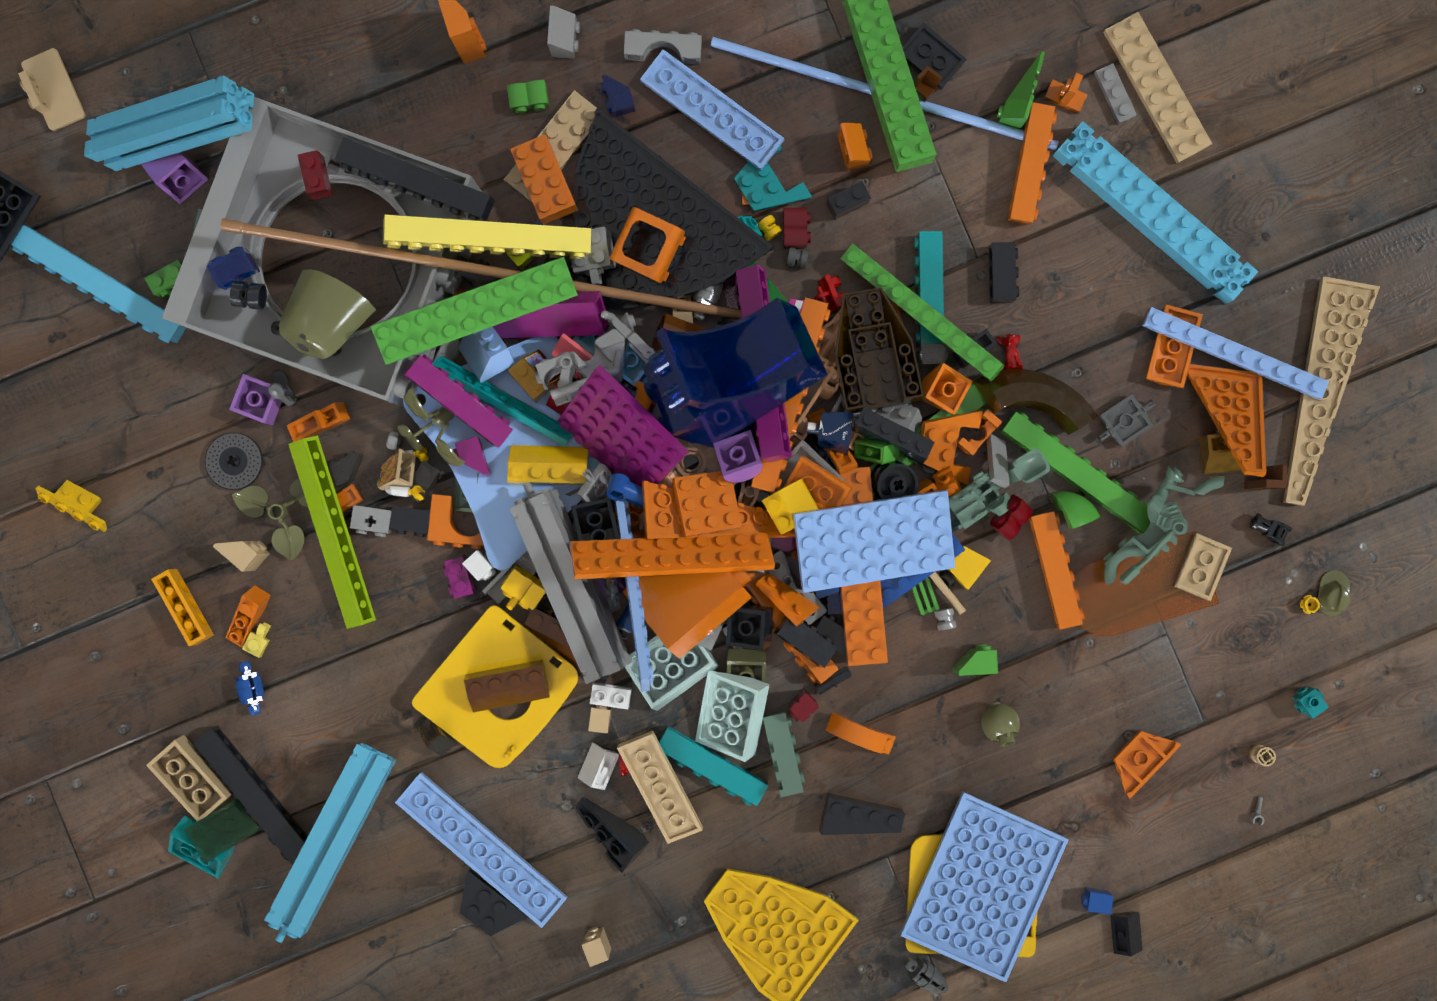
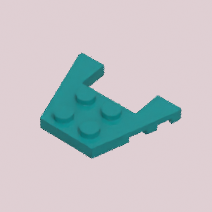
M781 146L778 148V150L775 152V154H777V153H779L780 151H782V147H781ZM748 162L734 178L735 183L741 193L744 194L753 212L775 208L784 204H793L802 200L806 201L812 198L804 182L786 192L768 163L761 171Z

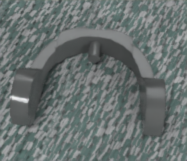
M280 369L275 370L272 373V379L275 383L269 386V394L274 399H280L290 407L296 403V394L287 383L288 377L286 373Z

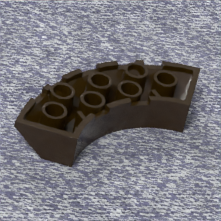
M1027 369L1001 370L992 382L985 376L973 381L993 414L1016 406H1026L1027 408L1044 411L1050 414L1051 418L1068 435L1081 429L1098 416L1091 405L1073 388L1041 372Z

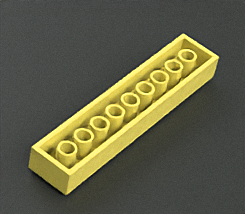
M385 215L383 219V244H387V248L400 249V246L403 245L408 246V249L421 250L422 247H429L430 251H441L443 248H450V252H462L464 249H469L470 253L481 254L486 250L490 251V254L502 255L505 252H510L511 256H522V254L530 253V257H542V255L550 254V258H561L568 255L570 259L580 260L585 258V255L591 253V228Z

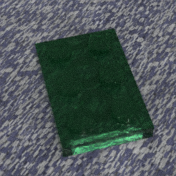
M235 799L184 829L204 863H207L258 832L259 828L252 817L244 810V805Z

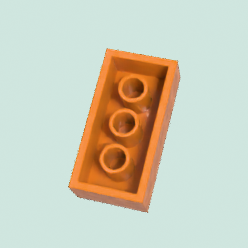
M546 134L510 149L543 225L578 211Z

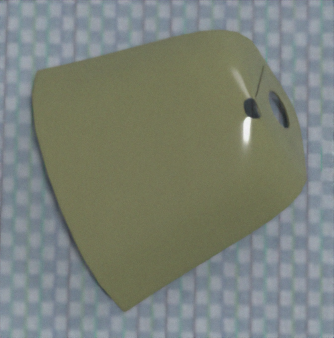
M306 269L302 270L280 320L279 331L281 336L302 354L325 359L333 355L376 309L365 297L345 283L323 272ZM304 334L306 339H302L299 335ZM298 343L305 345L308 351L302 350Z

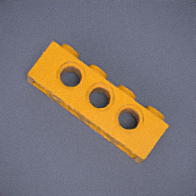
M168 569L151 579L189 647L198 645L214 636L178 569Z

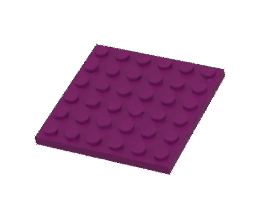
M601 365L592 372L557 420L560 426L569 433H572L575 441L588 449L590 456L605 465L611 474H623L629 478L630 482L641 487L643 481L659 484L689 453Z

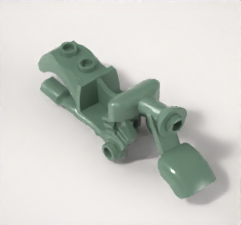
M1032 449L1015 459L1012 463L1010 461L1008 464L1010 484L1021 479L1025 483H1031L1050 471V465L1039 449ZM980 471L972 477L973 481L968 484L969 486L949 498L952 532L962 527L964 529L968 528L988 512L1001 516L1008 511L1007 503L1010 497L1007 492L999 495L998 489L1001 486L990 481L989 471L986 473Z
M1168 466L1165 478L1158 486L1155 494L1150 497L1147 504V514L1150 520L1148 529L1140 535H1133L1129 540L1127 538L1123 539L1117 545L1119 549L1115 553L1111 551L1103 558L1105 561V584L1108 585L1114 582L1118 564L1122 560L1132 556L1144 557L1138 564L1132 565L1120 576L1122 584H1129L1140 573V569L1154 556L1156 557L1161 549L1164 552H1169L1170 547L1166 544L1168 541L1173 542L1174 545L1177 544L1178 539L1175 534L1184 535L1187 532L1188 522L1183 518L1178 503L1166 502L1172 490L1193 496L1195 494L1205 495L1211 490L1221 488L1224 485L1225 476L1205 479L1193 490L1178 486L1177 483L1185 482L1181 478L1183 474L1176 467L1172 469Z

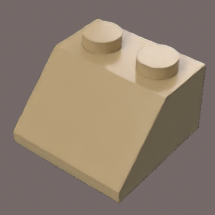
M260 541L215 543L213 545L218 552L242 572L255 571L270 554L266 550L267 547Z

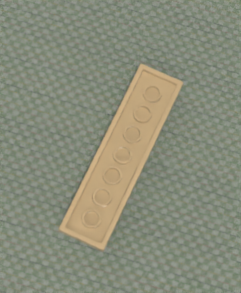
M1139 12L1105 29L1103 33L1176 164L1212 145L1211 140Z

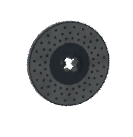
M227 433L217 437L208 447L205 455V468L208 476L216 485L229 490H239L250 486L257 480L263 468V455L258 444L249 436L241 433ZM232 457L238 459L236 466L230 464Z

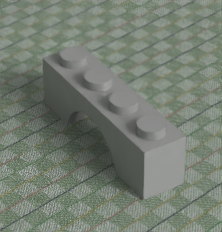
M638 29L625 31V60L644 61L652 50L664 47L676 52L683 64L701 65L702 35L694 32L679 34L675 31L660 33L656 30L641 32Z

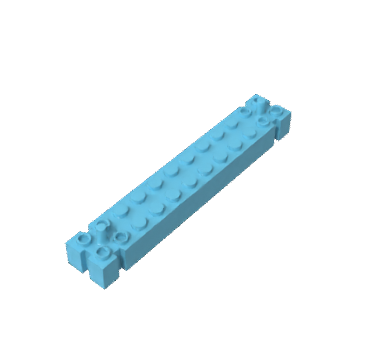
M1082 121L1054 153L1053 157L1063 166L1066 163L1072 166L1071 173L1205 288L1210 289L1213 287L1216 290L1214 295L1224 304L1234 301L1243 290L1241 286L1248 284L1259 271L1248 262L1243 264L1239 262L1238 259L1241 256L1106 140L1101 136L1098 139L1091 134L1094 130Z

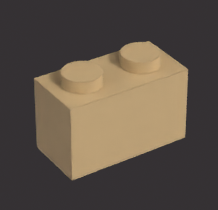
M603 927L588 929L582 942V948L590 967L609 959L611 946Z

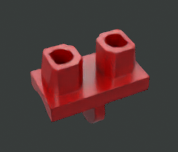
M830 274L825 275L817 281L819 285L816 288L818 295L814 299L828 303V309L834 312L841 307L843 294L845 293L837 294L835 289L841 285L839 276L830 277Z

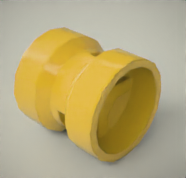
M769 215L757 223L759 230L764 233V238L767 241L774 239L782 232L780 226L775 224L773 215Z

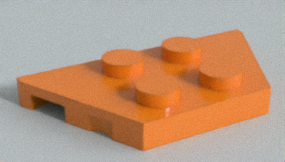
M1139 730L1113 757L1126 796L1131 799L1179 749L1181 744Z

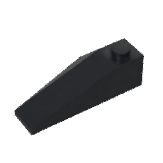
M585 797L581 798L575 808L587 827L593 828L597 836L595 838L598 844L602 842L607 850L606 856L621 873L644 851L649 843L645 835L640 833L637 828Z

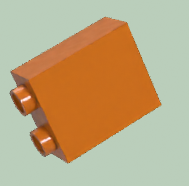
M744 571L640 576L638 582L641 589L644 620L666 648L680 659L752 598L743 587L751 579ZM626 588V589L623 590L622 592H623V593L625 594V596L628 598L627 588Z

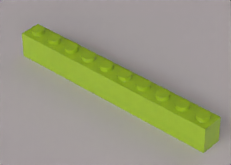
M317 435L290 443L288 445L346 628L349 629L375 621L373 608L319 437Z

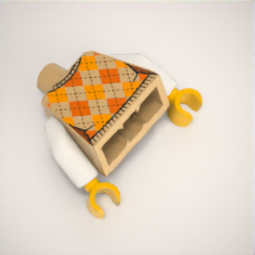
M422 447L420 451L415 452L413 450L404 451L399 448L382 465L380 480L377 481L378 488L385 490L389 495L402 497L413 495L416 500H423L424 497L419 493L425 491L418 485L412 489L410 487L413 484L415 458L418 457L421 462L429 459L427 456L429 453L426 448Z

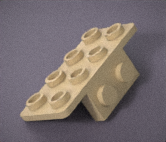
M49 49L21 63L24 71L18 74L21 79L20 85L29 97L27 99L28 104L32 109L43 114L50 130H59L85 118L84 109L56 49Z

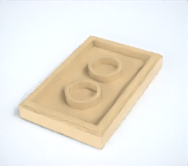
M1194 533L1173 586L1211 601L1232 547Z

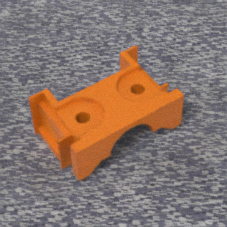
M988 409L983 411L982 425L980 426L982 430L981 439L979 441L973 439L967 441L962 437L958 440L957 447L967 456H970V454L974 455L1002 421Z

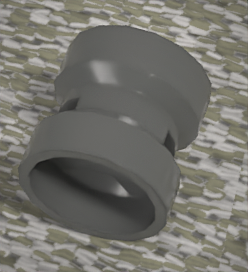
M790 247L786 266L793 267L795 265L805 269L809 250L803 249L798 251L796 248Z

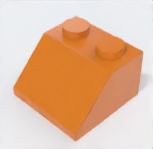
M840 123L837 136L846 171L869 166L872 152L871 148H867L866 145L868 140L866 129H862L860 123Z

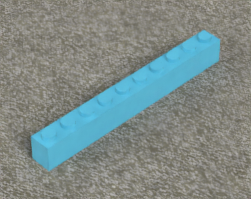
M23 225L13 241L12 250L21 255L26 253L29 255L28 259L38 265L41 262L45 265V270L52 274L59 273L62 275L60 279L69 284H72V282L77 284V289L85 294L92 293L94 295L93 299L102 304L105 302L110 304L109 308L116 313H125L127 315L126 319L135 324L137 321L143 324L141 328L149 333L156 332L159 334L158 338L162 341L178 343L186 330V327L162 319L165 311L162 307L32 228Z

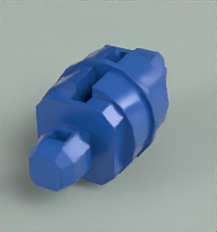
M249 661L240 662L238 667L242 675L235 677L236 693L238 694L239 701H241L242 705L249 704L247 708L251 715L260 714L261 705L258 704V701L264 700V685L262 684L261 676H259L258 671L251 672L252 667Z

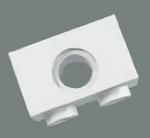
M476 550L462 563L477 581L489 580L497 573L495 571L496 568L490 564L484 550Z
M594 682L590 704L628 710L632 688Z

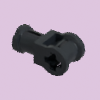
M1257 513L1252 518L1249 527L1263 532L1262 536L1280 546L1285 545L1284 541L1288 533L1293 529L1282 522L1267 520L1260 513Z

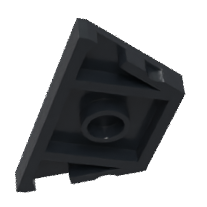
M471 870L468 871L460 908L461 915L489 936L527 918L525 913L498 890Z

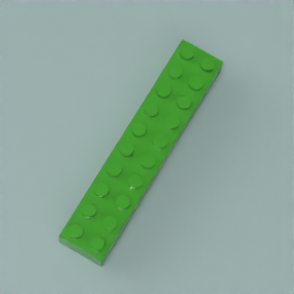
M842 0L896 173L933 163L937 154L888 1Z
M561 257L379 322L370 327L384 362L387 365L578 296L565 259Z

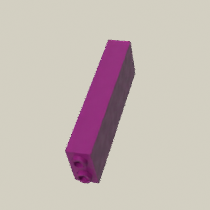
M600 291L577 292L578 296L492 327L500 338L561 336L563 333L567 336L604 335L609 323L608 320L601 317V312L606 311Z

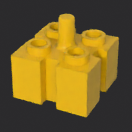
M517 563L503 580L500 587L503 590L502 593L510 598L506 605L509 610H513L517 603L524 609L528 610L530 608L533 610L546 593L541 580L528 573L527 570Z

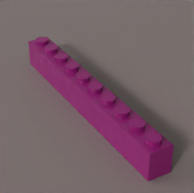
M758 264L736 270L737 278L735 281L739 290L738 302L742 312L743 339L746 343V359L749 363L748 376L752 385L751 396L755 407L753 413L757 422L756 434L760 444L759 454L762 460L774 462L790 458L792 453L766 269Z

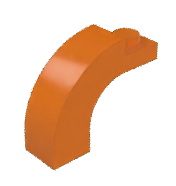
M833 712L825 730L860 747L888 755L896 738L889 733L872 729Z

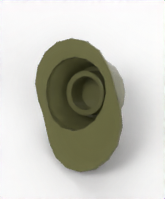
M1331 570L1321 578L1317 599L1320 602L1319 610L1323 614L1328 616L1339 615L1351 602L1350 581L1343 572Z

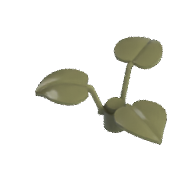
M413 387L410 388L404 395L406 405L416 416L421 417L423 420L428 421L429 417L432 418L431 422L414 434L406 425L401 424L397 427L399 433L413 449L420 451L422 445L416 437L433 424L438 428L442 426L435 440L437 444L436 450L448 464L452 466L463 465L466 461L461 460L441 440L444 431L450 425L448 422L455 415L444 406L427 414L417 399Z
M299 478L290 486V493L296 498L283 505H267L268 494L260 486H249L233 493L232 497L236 506L245 515L252 518L261 517L264 514L265 508H267L269 517L275 520L278 519L284 528L275 530L271 539L272 545L278 553L285 556L288 560L295 559L304 546V532L297 525L288 527L283 518L287 515L286 508L298 500L302 506L308 507Z

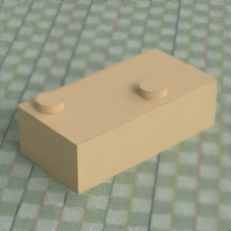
M185 735L175 739L146 765L198 823L209 816L232 795L231 789L220 781L218 773L208 766V761L204 756L197 753L195 746Z

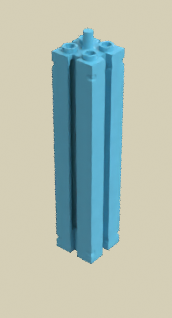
M223 75L218 77V79H211L96 117V119H90L87 121L86 135L90 136L91 140L85 142L84 156L96 162L104 160V166L119 171L122 168L126 169L239 135L242 132L252 131L253 116L248 110L253 109L254 93L244 87L238 88L236 82Z
M365 743L356 744L352 755L347 761L275 898L270 911L264 921L268 922L269 927L279 930L275 938L276 941L282 943L286 934L295 939L297 937L301 938L310 929L397 759Z

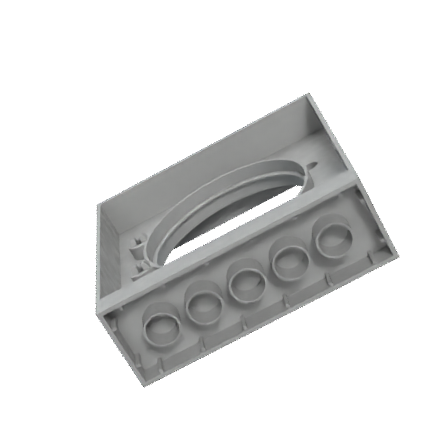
M254 97L253 109L248 110L253 116L252 131L242 132V134L229 138L162 319L405 408L403 404L404 395L412 387L415 393L418 386L405 377L402 372L416 355L423 356L425 354L433 360L436 347L386 365L372 329L369 326L355 331L339 348L342 350L341 353L335 352L325 359L302 354L281 336L280 331H277L283 311L275 303L268 289L267 301L263 310L250 309L248 306L246 308H239L231 305L230 289L234 281L247 282L249 285L251 283H261L266 286L262 270V253L266 237L221 231V220L225 218L247 224L270 227L279 212L291 200L306 191L297 155L318 150L324 156L330 183L352 184L373 191L389 202L400 216L469 220L467 215L462 213L460 216L449 212L447 207L443 206L442 209L435 207L427 199L420 201L412 197V193L407 191L405 194L400 193L389 184L385 187L378 184L376 179L372 177L368 180L359 176L357 171L352 170L348 172L333 165L335 162L338 163L334 159L343 137L480 192L482 191L472 176ZM422 247L421 250H412V253L458 261L462 257L469 259L472 255L469 249H464L462 252H450V248H443L441 251H430L429 247ZM412 263L411 276L403 296L396 306L375 324L447 298L448 293L455 295L460 288L462 277L456 270ZM304 334L299 335L302 339H306ZM298 343L302 350L308 351L305 345Z

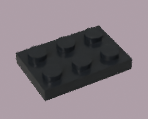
M924 22L902 47L907 62L920 73L929 66L942 76V80L938 85L940 90L944 88L967 60Z

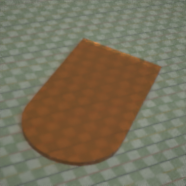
M1197 531L1177 537L1176 545L1168 541L1166 544L1170 547L1169 552H1164L1161 549L1156 557L1154 556L1140 569V573L1129 584H1122L1120 576L1129 567L1138 564L1144 557L1132 556L1122 560L1118 564L1114 582L1108 585L1105 584L1104 560L1096 561L1083 567L1074 576L1075 582H1072L1074 590L1077 589L1079 593L1078 607L1082 608L1084 613L1083 624L1079 626L1095 635L1114 636L1219 604L1216 591L1211 601H1208L1173 586L1193 535Z

